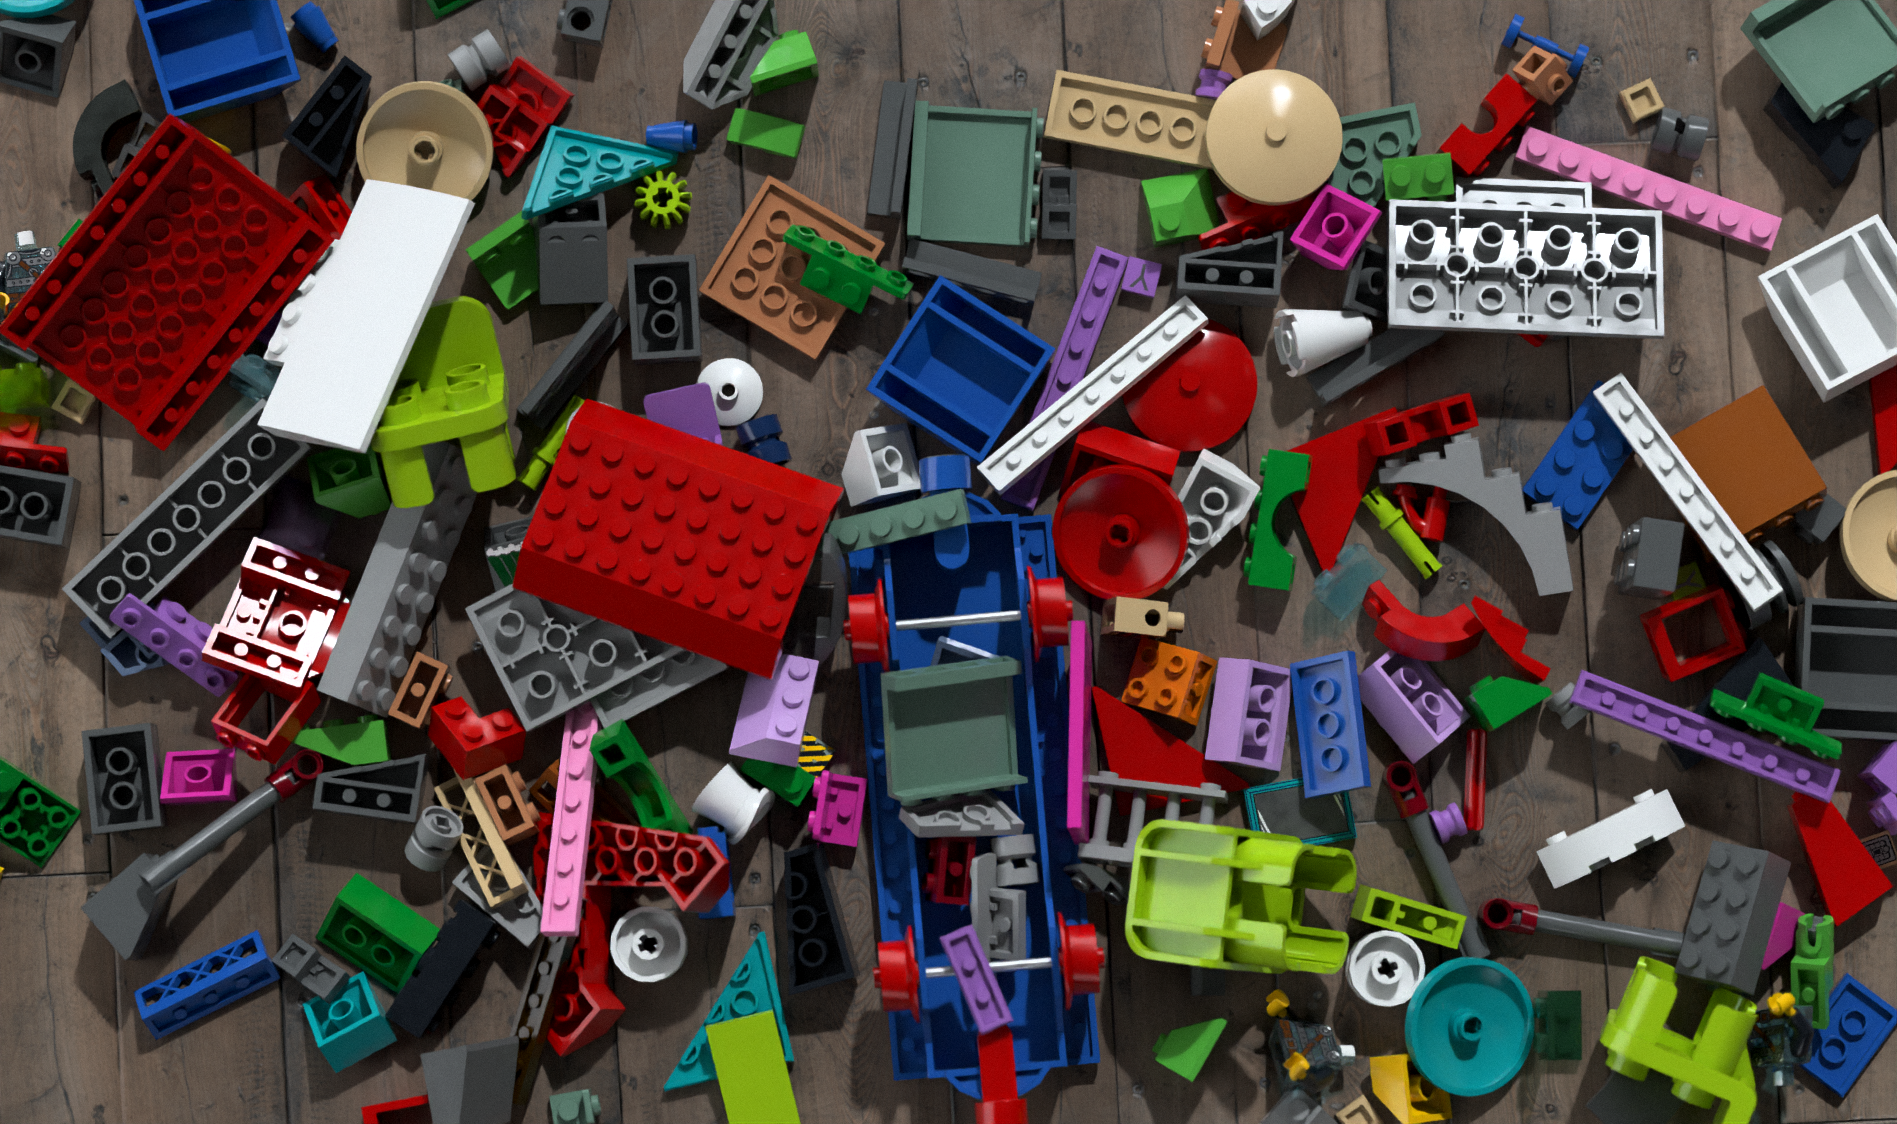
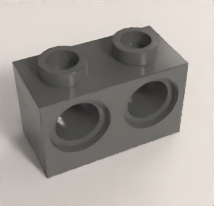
M568 0L566 10L560 9L556 26L557 29L561 30L563 40L603 48L613 0ZM584 16L589 18L591 24L586 30L578 31L573 28V23L578 17Z

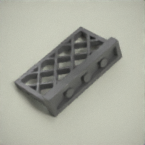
M605 300L603 304L601 303L518 406L517 411L541 430L545 431L629 326L628 323L618 316L612 304Z

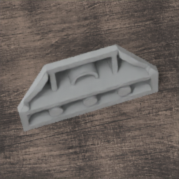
M774 0L714 1L684 58L683 93L712 110L749 94L752 88L750 76L772 43L779 36Z

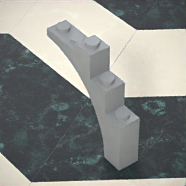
M1471 432L1451 435V441L1444 444L1446 456L1440 457L1439 451L1420 454L1419 460L1406 462L1405 457L1385 460L1386 466L1379 468L1380 483L1413 482L1435 485L1459 493L1484 507L1506 527L1520 545L1532 569L1539 596L1573 591L1574 586L1561 507H1553L1552 502L1532 505L1533 511L1526 512L1520 472L1512 473V468L1506 467L1491 470L1492 476L1486 477L1479 437L1471 438Z

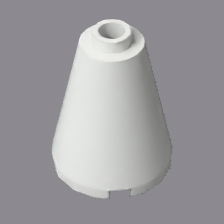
M1284 309L1279 310L1275 315V319L1280 318V326L1274 327L1278 357L1282 365H1289L1292 371L1286 373L1291 377L1301 376L1366 345L1373 333L1370 319L1364 317L1361 312Z

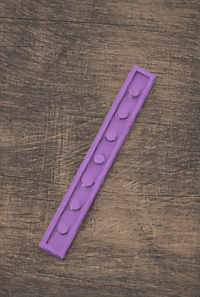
M1099 246L1096 247L1030 423L1083 380L1129 257ZM1055 451L1006 490L1001 500L1033 511Z
M1584 670L1580 671L1568 702L1825 803H1830L1841 773L1839 769Z

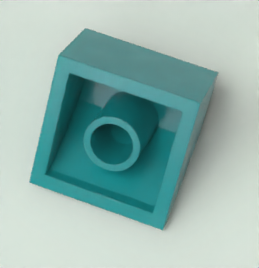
M364 971L351 977L330 1004L318 996L303 1003L318 1048L335 1073L397 1041L390 1020L385 1016L386 1012Z

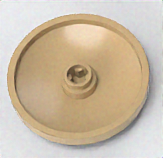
M1269 69L1247 74L1230 84L1221 93L1208 118L1205 142L1208 158L1216 175L1235 194L1258 204L1286 205L1312 195L1329 179L1340 157L1343 132L1335 105L1317 84L1294 72Z
M417 81L389 90L371 106L359 128L356 155L359 170L365 182L367 179L436 191L472 201L481 191L490 174L494 157V144L491 129L484 114L468 96L449 85L432 81Z
M1893 470L1870 479L1853 494L1845 507L1846 511L1840 521L1839 528L1840 548L1849 571L1862 587L1887 602H1897V470Z

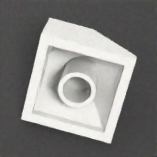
M907 423L863 429L854 433L841 474L851 507L875 503L921 490L919 465Z

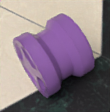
M1201 69L1199 73L1201 85L1196 89L1195 96L1217 100L1227 86L1232 83L1233 76L1220 70Z
M1455 802L1447 805L1446 810L1441 812L1435 810L1429 813V818L1441 844L1448 842L1450 837L1454 835L1463 836L1468 834L1462 814Z

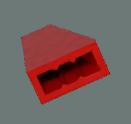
M1795 791L1791 795L1794 801L1788 804L1787 808L1825 914L1833 917L1834 927H1837L1891 889L1893 885L1831 800L1830 803H1825Z

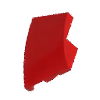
M522 56L515 58L499 84L489 85L477 104L491 129L494 151L504 168L503 172L509 178L531 156L548 134L550 127L554 126L574 97V94Z
M1474 596L1471 604L1478 618L1514 669L1533 684L1537 685L1545 681L1551 668L1521 652L1527 641L1525 637L1529 630L1502 616L1503 610Z

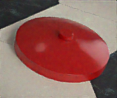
M1208 319V324L1127 390L1122 395L1123 404L1134 426L1150 441L1183 453L1202 452L1203 448L1210 450L1231 439L1250 416L1257 395L1256 368L1250 352L1241 339L1227 327Z
M1115 464L1089 471L1067 489L1060 499L1054 514L1052 537L1060 564L1069 577L1081 588L1104 599L1117 596L1141 599L1163 588L1180 569L1189 545V524L1182 502L1164 480L1143 468Z

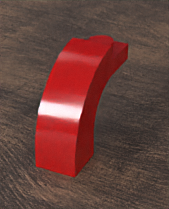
M1380 580L1368 586L1361 604L1369 617L1378 622L1373 635L1393 651L1417 660L1445 661L1462 656L1479 645L1486 629L1464 603L1442 616L1426 617L1415 614L1405 608Z

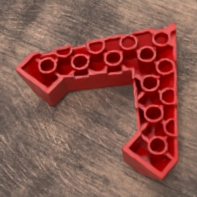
M538 812L541 821L536 822L540 832L536 833L537 845L533 846L534 876H536L537 880L535 894L543 906L554 814ZM591 820L581 905L584 913L546 1036L560 1057L567 1056L607 1033L626 1010L608 985L611 886L665 887L683 912L709 913L729 889V861L710 837Z

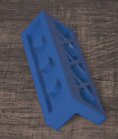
M256 930L133 993L143 1022L155 1039L158 1040L281 977L277 967L267 953L261 934ZM256 945L257 952L245 958L240 957L245 949ZM219 962L225 963L221 970L209 973L213 965ZM189 977L194 978L189 986L183 989L178 988L183 980ZM157 993H162L159 1001L147 1006L145 999Z

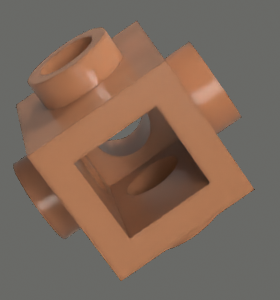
M1535 45L1512 69L1524 89L1537 100L1539 99L1550 106L1573 82L1565 70L1568 66L1563 59Z

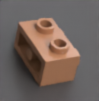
M417 651L388 714L423 730L425 724H430L431 707L435 706L434 704L439 694L445 695L454 677L449 674L451 667Z
M505 764L475 779L500 836L508 846L540 832L536 822L541 821L540 815L533 802L526 803L522 792L527 790L519 771L513 773Z

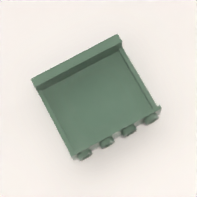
M1771 0L1752 11L1740 27L1813 123L1825 116L1828 120L1834 118L1845 108V104L1850 101L1854 105L1859 103L1870 94V89L1875 86L1878 89L1884 88L1895 79L1897 74V28L1875 0Z
M915 100L907 240L915 239L927 242L1029 248L1030 238L1036 239L1038 218H1031L1032 205H1038L1040 185H1033L1034 171L1040 172L1042 151H1035L1036 138H1042L1044 119L1037 118V108H1032L1031 112L929 105V101Z
M999 656L881 673L889 797L901 801V805L913 806L921 804L922 799L932 797L935 801H946L953 799V794L964 793L966 796H978L984 794V789L995 788L996 791H1010L1015 789L1016 784L1028 783L1027 777L1018 774L1013 675L1022 674L1021 660L1009 656Z

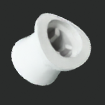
M730 761L697 797L692 806V812L707 817L725 827L723 831L729 835L727 840L734 845L769 812L775 801V793L767 787L761 791L754 788Z

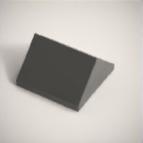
M1367 240L1364 241L1350 263L1340 311L1361 312L1364 317L1388 323L1387 251L1385 248Z

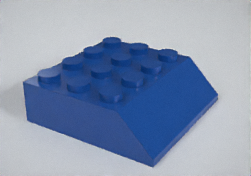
M134 0L168 115L170 113L189 123L274 97L301 81L277 0Z
M940 275L867 386L866 391L893 412L955 452L970 456V461L979 466L987 459L1055 353V348Z

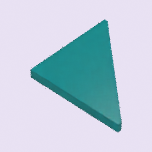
M551 126L522 209L521 219L528 220L676 165L679 152Z
M765 931L759 932L665 1083V1091L718 1079L705 1026L772 1009L786 1063L795 1061Z

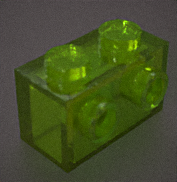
M36 363L15 364V369L2 370V365H0V409L49 407L47 372L41 368H36Z

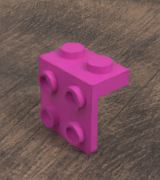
M826 770L822 771V777H815L813 797L818 799L816 811H810L807 831L813 833L812 839L819 842L858 847L868 779L833 774L831 771Z

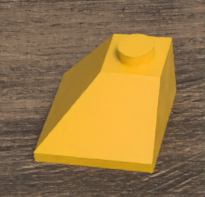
M1409 1053L1369 1058L1373 1093L1402 1124H1418L1452 1118L1450 1093L1438 1089L1425 1080L1415 1068Z

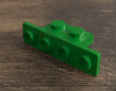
M792 224L782 238V241L812 255L800 285L859 314L864 310L874 286L905 300L914 285L907 280L904 274L894 270L888 271L878 266L873 259L867 256H857L847 251L845 246L839 242L820 238L815 235L812 229L806 226Z
M1761 672L1746 702L1716 689H1713L1711 693L1710 706L1714 707V710L1724 717L1733 718L1735 716L1746 721L1749 727L1757 731L1764 732L1768 730L1778 734L1782 741L1790 745H1797L1798 743L1811 748L1812 753L1824 759L1832 757L1839 760L1842 754L1841 742L1812 730L1824 705V699Z

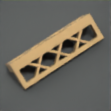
M454 770L456 777L435 787L434 790L442 807L452 812L453 810L460 812L459 818L462 820V823L466 815L477 818L480 824L477 837L462 833L459 842L490 908L494 909L528 892L529 889L508 845L500 836L475 782V776L462 780ZM460 785L466 795L462 807L450 804L445 795L446 792ZM470 805H471L473 811L468 810V808H469ZM467 840L474 842L472 850ZM480 844L492 849L494 859L491 867L479 864L475 858ZM481 870L488 872L486 879ZM494 874L505 877L511 889L495 898L490 890Z

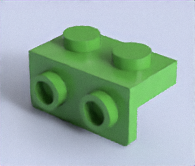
M1450 152L1382 159L1386 201H1389V199L1413 200V198L1426 197L1427 201H1446L1447 195L1454 194Z

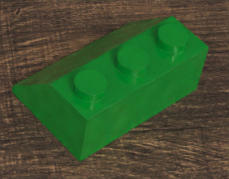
M356 873L336 896L315 938L399 994L410 976H414L418 971L416 967L425 952L436 943L440 928L377 887L371 881Z

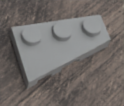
M984 789V794L978 796H966L964 793L953 794V799L935 801L929 799L922 801L919 805L902 806L899 814V819L917 837L1022 835L1025 824L990 789Z
M484 846L475 858L479 864L491 867L494 854L491 847ZM515 860L529 891L494 909L490 908L470 864H468L452 883L522 944L531 949L538 941L540 935L543 906L517 861ZM481 870L486 879L488 872ZM494 874L490 890L495 898L511 889L505 877Z

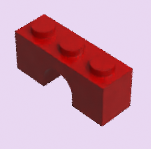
M1506 73L1480 104L1491 114L1493 129L1487 133L1478 134L1472 132L1461 123L1440 146L1436 154L1450 152L1452 169L1461 177L1469 178L1472 173L1478 177L1491 163L1487 159L1494 149L1501 152L1512 140L1513 136L1509 132L1516 124L1523 127L1536 113L1532 107L1537 99Z
M1460 393L1363 423L1372 456H1384L1417 446V443L1428 439L1451 435L1479 426L1470 393Z

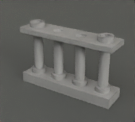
M1099 771L1098 776L1089 775L1088 783L1091 788L1099 789L1093 839H1089V843H1079L1078 857L1084 863L1132 868L1135 843L1143 829L1147 795L1168 797L1165 819L1174 821L1179 820L1181 799L1202 801L1199 823L1213 825L1215 803L1228 804L1227 792L1221 790L1220 785L1212 783H1201L1200 788L1121 779L1118 778L1119 774L1108 771ZM1113 791L1133 793L1127 843H1123V848L1109 846L1110 842L1106 841Z

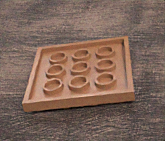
M768 175L700 287L699 293L816 361L848 308L800 285L812 255L782 241L785 232L792 224L806 226L812 229L816 236L827 241L839 242L845 246L847 251L857 256H867L875 262L886 245L881 240Z

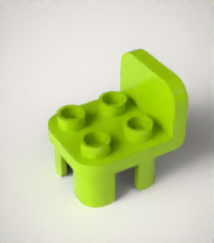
M458 296L431 302L371 438L372 450L381 453L392 501L397 508L426 505L431 503L434 498V491L422 445L459 437L471 487L476 492H484L505 486L516 478L513 463L516 462V457L507 424L509 387L492 316L486 306L474 298Z
M1166 819L1152 821L1141 830L1135 843L1125 923V934L1128 944L1137 955L1152 960L1281 974L1286 970L1335 974L1345 962L1349 937L1343 931L1301 926L1305 891L1307 888L1347 894L1353 892L1357 877L1354 856L1346 849L1303 844L1295 836Z
M1640 956L1618 1009L1609 1010L1601 1029L1600 1042L1608 1047L1607 1054L1609 1055L1605 1064L1623 1075L1641 1081L1645 1080L1649 1069L1653 1068L1671 1076L1672 1082H1674L1671 1092L1691 1104L1710 1109L1715 1096L1721 1097L1722 1100L1712 1124H1748L1756 1106L1757 1096L1755 1092V1072L1751 1067L1746 1042L1758 1017L1755 1014L1757 1005L1730 990L1717 988L1712 993L1693 1040L1663 1027L1677 995L1675 983L1678 974L1675 973L1676 968L1653 958Z

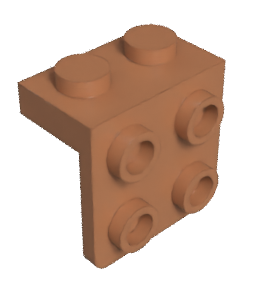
M1226 0L1224 8L1217 6L1211 25L1217 27L1214 39H1206L1201 55L1202 58L1207 59L1204 69L1227 72L1233 76L1232 79L1234 80L1253 72L1275 69L1287 33L1286 25L1279 23L1271 32L1257 41L1241 16L1240 10H1238L1239 2Z

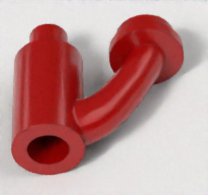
M1397 484L1396 490H1393L1392 495L1398 497L1404 517L1411 529L1420 535L1419 538L1443 542L1450 508V501L1446 500L1447 489L1434 485L1433 496L1427 497L1424 516L1421 519L1412 504V500H1417L1418 498L1416 494L1417 488Z

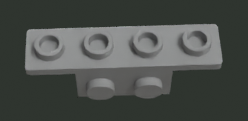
M987 853L973 858L970 868V878L972 880L970 912L972 914L973 928L988 962H997V958L1004 960L1026 959V891L997 887L996 854ZM995 972L993 974L997 981V972Z

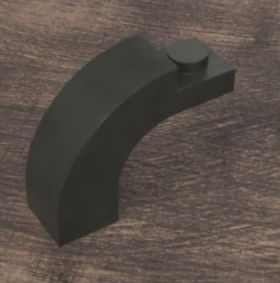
M126 80L108 87L92 99L82 112L74 132L73 157L79 176L85 181L95 176L96 179L91 180V184L99 199L105 195L115 182L107 163V148L111 138L123 126L140 119L143 113L132 87Z

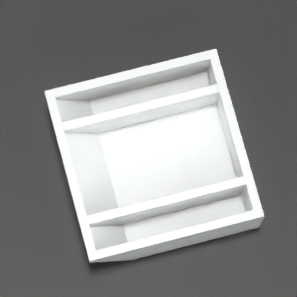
M1878 214L1758 276L1757 279L1773 321L1823 402L1897 365V244Z

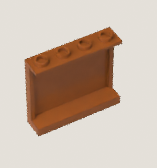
M1764 385L1670 437L1749 545L1760 540L1764 536L1763 532L1774 525L1778 529L1790 523L1794 519L1793 515L1803 509L1808 512L1824 503L1823 498L1827 496V486ZM1677 509L1678 513L1680 514L1684 523L1688 527L1698 546L1702 550L1704 554V560L1706 561V563L1715 560V558L1712 556V554L1709 552V550L1697 536L1695 531L1692 529V527L1689 525V523Z

